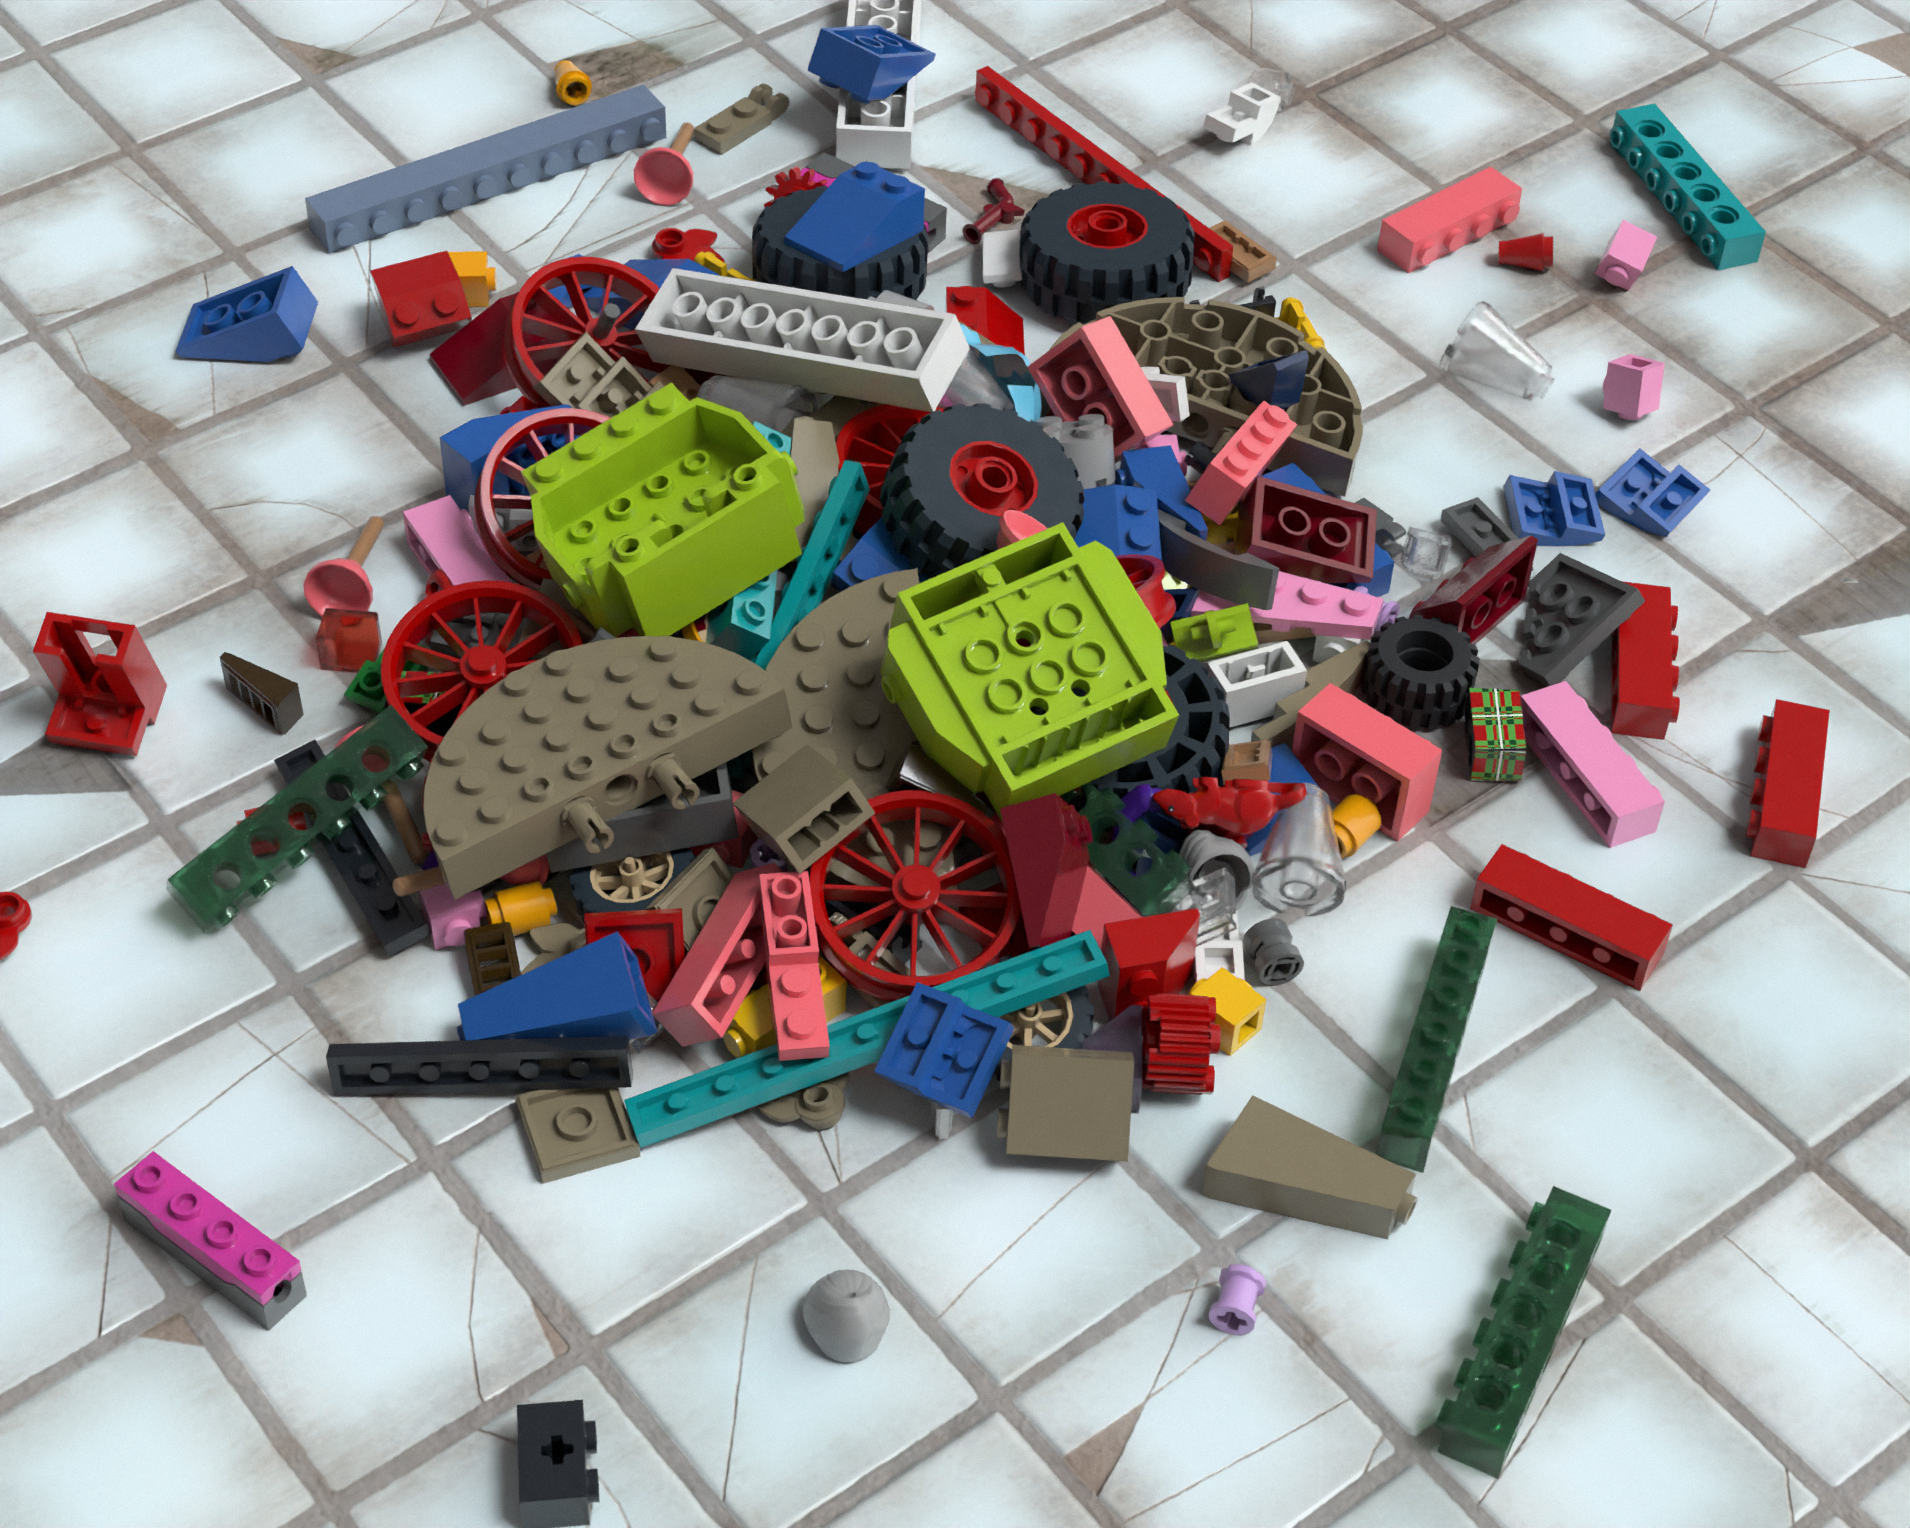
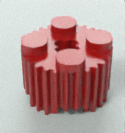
M1164 993L1149 995L1147 999L1148 1005H1142L1140 1036H1143L1142 1059L1143 1062H1148L1139 1063L1140 1089H1151V1092L1211 1095L1214 1091L1215 1070L1213 1065H1209L1210 1054L1219 1053L1221 1038L1220 1024H1215L1216 998Z

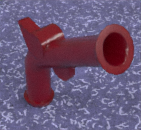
M993 178L987 184L988 193L992 194L998 203L996 205H985L983 207L984 215L973 224H966L963 227L964 238L971 244L980 243L982 235L999 221L1004 224H1010L1014 221V216H1024L1025 210L1014 205L1012 195L1004 186L1003 180L999 178Z

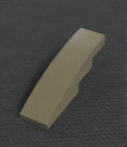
M1365 640L1308 669L1305 687L1276 702L1273 721L1252 731L1251 741L1268 739V741H1271L1272 748L1286 743L1292 751L1298 711L1329 683L1354 695L1363 682L1370 642Z

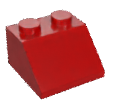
M447 250L370 270L393 348L459 331L472 320L461 280Z
M946 287L945 313L955 314L960 322L994 344L1013 347L1025 355L1023 318L986 287Z
M1198 908L1104 924L1101 952L1107 961L1110 976L1098 980V988L1113 1029L1140 1027L1142 1005H1148L1147 999L1149 995H1156V993L1180 994L1191 979L1200 921Z

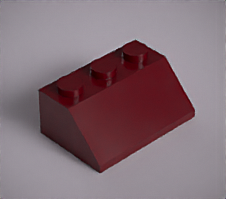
M1527 536L1489 546L1476 558H1469L1458 574L1451 580L1445 579L1430 598L1426 601L1421 600L1414 606L1409 619H1412L1413 615H1422L1425 619L1439 618L1442 623L1456 625L1458 632H1466L1471 637L1470 643L1477 644L1524 602L1538 539L1533 536Z

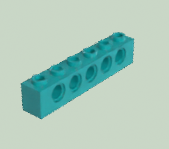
M1654 103L1616 111L1614 124L1610 130L1612 146L1622 155L1630 168L1637 173L1647 188L1653 192L1666 211L1673 216L1715 268L1719 271L1758 262L1766 231L1660 108Z
M757 421L751 423L780 453L786 451L790 455L792 438ZM778 569L709 611L707 644L721 647L750 660L770 641Z

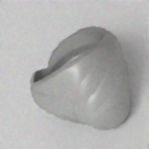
M1194 830L1183 840L1179 852L1178 873L1180 887L1191 908L1238 910L1241 908L1246 900L1247 890L1252 887L1255 880L1253 863L1243 846L1232 839L1216 836L1209 830Z
M847 1269L827 1274L810 1288L803 1304V1317L809 1334L825 1355L838 1362H855L866 1359L877 1350L890 1321V1308L882 1287L863 1272Z

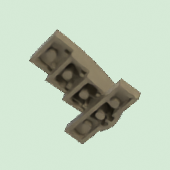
M585 332L533 389L552 407L568 404L572 408L585 409L612 418L664 386L658 381L651 387L623 356L615 362ZM720 378L713 382L700 397L742 414L748 409Z

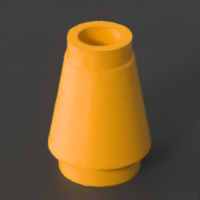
M560 61L554 69L556 92L559 99L570 105L584 103L592 91L590 78L571 61Z

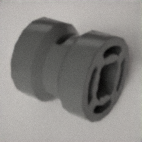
M1271 918L1262 920L1249 928L1243 938V943L1249 956L1256 960L1254 967L1261 982L1266 985L1284 984L1299 975L1304 967V960L1297 946L1291 944L1293 937L1288 926L1281 919Z

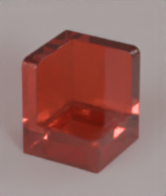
M325 608L316 636L321 670L358 673L366 660L376 662L382 646L379 617L376 612Z

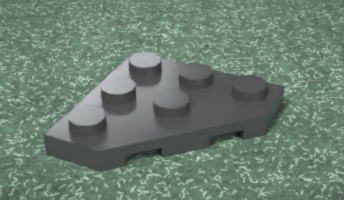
M1559 553L1530 580L1528 593L1532 597L1531 609H1527L1525 614L1523 635L1527 640L1525 650L1520 651L1519 665L1527 676L1547 687L1558 684L1587 655L1596 650L1601 642L1619 625L1630 618L1632 613L1645 602L1643 596L1637 588Z

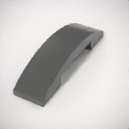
M1158 509L1161 556L1167 573L1192 587L1241 605L1248 603L1249 607L1262 610L1273 608L1279 574L1278 567L1250 553L1234 555L1185 531L1186 522Z

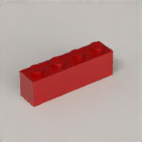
M1624 582L1637 588L1645 602L1632 613L1627 621L1623 622L1611 633V733L1664 740L1669 723L1677 722L1680 707V698L1673 696V692L1676 691L1678 685L1679 666L1672 665V661L1676 660L1679 637L1672 635V631H1675L1677 624L1678 606L1671 605V587Z
M1776 699L1771 716H1762L1757 741L1765 743L1764 747H1758L1753 772L1760 773L1761 776L1760 778L1755 777L1749 799V804L1757 805V808L1750 811L1745 831L1746 837L1753 838L1751 857L1806 868L1817 837L1830 710Z
M1504 844L1500 845L1478 876L1470 906L1471 910L1641 991L1663 957L1673 924L1658 918L1654 914L1645 912Z

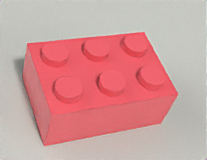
M1111 316L1081 327L1027 366L1056 417H1061L1062 422L1079 421L1080 416L1087 414H1100L1104 416L1105 424L1113 428L1115 464L1121 461L1122 451L1137 450L1173 426L1171 419Z
M1329 683L1298 711L1292 745L1293 754L1329 800L1338 805L1346 796L1351 794L1370 799L1377 806L1381 816V826L1378 830L1397 842L1429 813L1442 749L1332 683Z

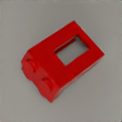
M46 612L33 653L59 695L45 736L50 743L137 756L147 724H155L167 688V684L137 627L118 622ZM83 632L110 636L117 648L116 656L99 653L96 656Z

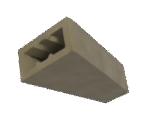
M808 416L794 418L780 432L792 438L790 457L798 470L795 479L804 506L805 522L795 527L800 548L808 544L813 532L814 518L824 508L828 499L830 482L834 476H838V464H840L832 422L817 421ZM853 529L836 568L856 545ZM798 557L779 568L778 571L784 573L786 569H796Z
M1252 1095L1207 1162L1201 1193L1210 1199L1383 1239L1389 1238L1398 1222L1403 1225L1407 1224L1418 1201V1197L1412 1195L1416 1177L1415 1173Z

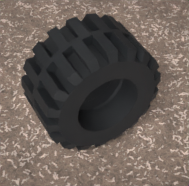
M1413 615L1412 619H1407L1404 616L1395 618L1394 624L1386 622L1381 626L1380 631H1375L1371 638V643H1369L1362 684L1363 694L1367 695V704L1370 707L1377 708L1378 712L1390 717L1398 724L1409 726L1411 730L1419 731V727H1426L1428 731L1437 730L1440 724L1445 727L1454 724L1455 718L1461 719L1464 716L1467 693L1469 688H1474L1480 660L1477 657L1478 649L1476 644L1470 643L1471 637L1466 632H1458L1456 625L1442 623L1441 619L1436 617L1425 619L1422 615Z

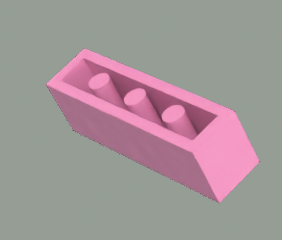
M450 495L403 511L407 544L429 575L434 571L442 570L452 586L484 580L511 582L510 577L495 564L488 554L480 536L474 530L468 511L466 509L460 510Z
M1567 681L1521 695L1525 742L1606 844L1612 848L1656 832L1665 803L1660 791L1649 783L1637 768L1633 758L1626 755L1613 739L1610 730L1599 722L1588 708L1586 701L1576 694Z

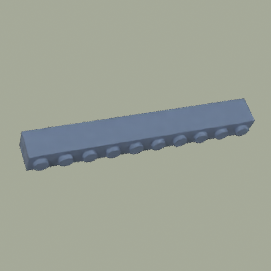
M643 84L306 197L309 229L330 254L667 138L665 106Z

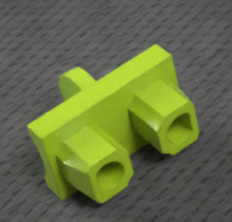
M1248 603L1217 611H1205V614L1170 622L1176 647L1186 652V657L1189 659L1195 658L1199 662L1259 648Z

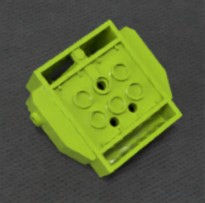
M672 382L521 471L531 497L535 537L551 577L563 590L570 604L575 609L578 608L596 630L601 627L614 637L621 635L630 628H633L639 636H670L802 555L795 527L805 522L804 506L795 479L798 470L790 455L786 451L780 453L741 412L698 397L689 401Z
M1062 522L897 593L880 668L883 691L891 704H898L926 755L974 794L984 790L1001 822L1003 820L1000 808L1053 793L1060 796L1167 746L1179 714L1165 692L1167 680L1162 633L1112 550L1096 540L1078 548ZM1026 639L1031 643V646L1022 647L1016 640ZM1081 688L1087 695L1083 697L1076 696L1071 689ZM1033 706L1041 707L1045 714L1035 715L1031 712L1030 708Z

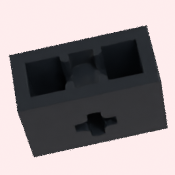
M583 1399L517 1405L519 1505L523 1528H559L590 1525L589 1503L600 1502L598 1468L588 1469L587 1454H597L596 1420L585 1421Z

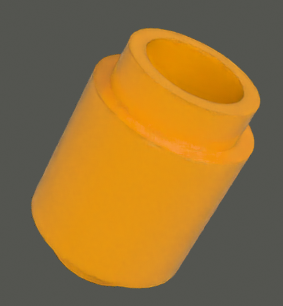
M1351 794L1346 796L1319 824L1316 842L1322 852L1330 858L1337 860L1354 855L1381 826V816L1377 806L1370 799L1360 795Z
M539 881L494 892L493 898L484 900L488 925L509 922L512 926L513 936L528 933L531 929L551 925L550 917L557 915L556 902L551 888L543 889Z

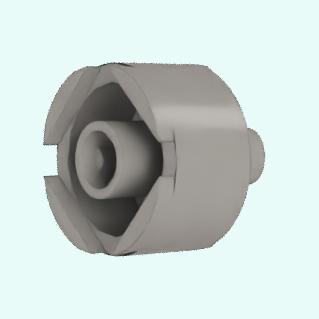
M1082 415L1079 417V421L1062 422V418L1056 416L1037 419V423L1043 427V431L1051 438L1055 437L1061 443L1068 459L1072 458L1079 474L1077 481H1081L1083 489L1095 488L1096 481L1106 478L1107 485L1115 481L1113 428L1105 424L1103 415Z

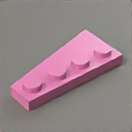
M1279 571L1273 608L1262 610L1249 607L1253 623L1272 624V631L1290 632V629L1306 627L1311 628L1314 635L1370 640L1382 610L1383 598ZM1200 590V594L1191 610V617L1205 614V611H1217L1241 604Z

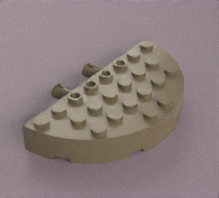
M1184 297L1152 298L1119 304L1096 313V319L1084 325L1080 322L1073 325L1050 347L1049 350L1081 327L1111 316L1140 367H1159L1160 374L1185 377L1190 416L1181 422L1172 421L1173 426L1166 431L1195 442H1203L1206 446L1213 448L1212 452L1216 455L1258 408L1231 382L1229 375L1260 361L1306 350L1309 360L1300 402L1283 409L1288 414L1289 419L1298 425L1267 468L1277 470L1295 463L1307 476L1314 480L1319 488L1345 497L1350 487L1363 435V425L1360 416L1362 407L1357 391L1340 364L1323 347L1316 350L1303 340L1304 333L1279 319L1240 305L1216 300H1208L1206 306L1184 304Z
M917 568L870 578L832 596L803 618L779 645L765 671L785 689L792 729L752 749L756 784L808 744L851 777L865 799L868 800L878 795L890 793L885 787L898 756L910 744L925 753L898 704H891L887 699L881 685L882 675L880 674L897 593L919 584ZM914 819L881 824L880 826L904 867L913 865ZM920 820L919 865L929 868L950 837L949 826ZM869 830L861 833L845 846L895 875ZM951 851L936 875L938 877L955 869L953 851ZM837 859L831 865L825 884L883 887ZM810 865L807 869L804 870V871H808L809 877H810L811 865ZM957 885L946 890H957ZM863 902V903H866L867 905H869V906L872 907V908H875V907H877V906L883 904V903ZM948 906L956 912L959 910V906ZM934 917L938 924H946L938 918Z
M672 636L621 637L591 642L566 650L554 651L549 656L511 672L506 678L492 686L475 700L455 721L440 743L428 770L424 788L423 807L426 829L444 882L452 897L456 900L578 837L584 843L588 852L599 853L600 848L593 840L594 837L597 838L604 849H607L614 839V833L605 824L606 821L626 811L633 810L662 794L668 797L670 803L676 809H686L679 794L685 798L690 806L693 805L699 797V788L691 781L692 779L792 729L785 689L761 667L734 652L704 642Z

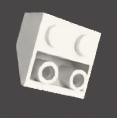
M1288 641L1258 644L1259 648L1200 662L1209 670L1208 678L1213 677L1216 679L1224 692V702L1228 705L1230 715L1229 728L1273 716L1276 702L1305 687L1307 669Z

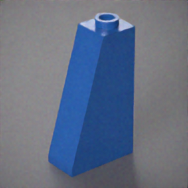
M618 931L458 1003L462 1024L457 1026L460 1040L628 1036V1039L632 1040L657 1033L638 958Z

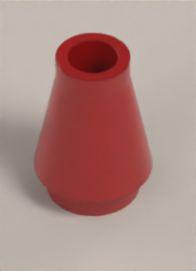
M1539 233L1513 240L1499 241V264H1510L1543 271L1544 267H1553V236H1544V233Z

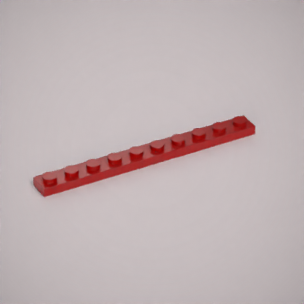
M989 66L976 71L975 101L1087 185L1096 184V182H1109V184L1127 183L1133 184L1137 188L1151 189L1156 191L1159 196L1166 197ZM1182 209L1194 230L1193 264L1217 282L1230 277L1234 246Z

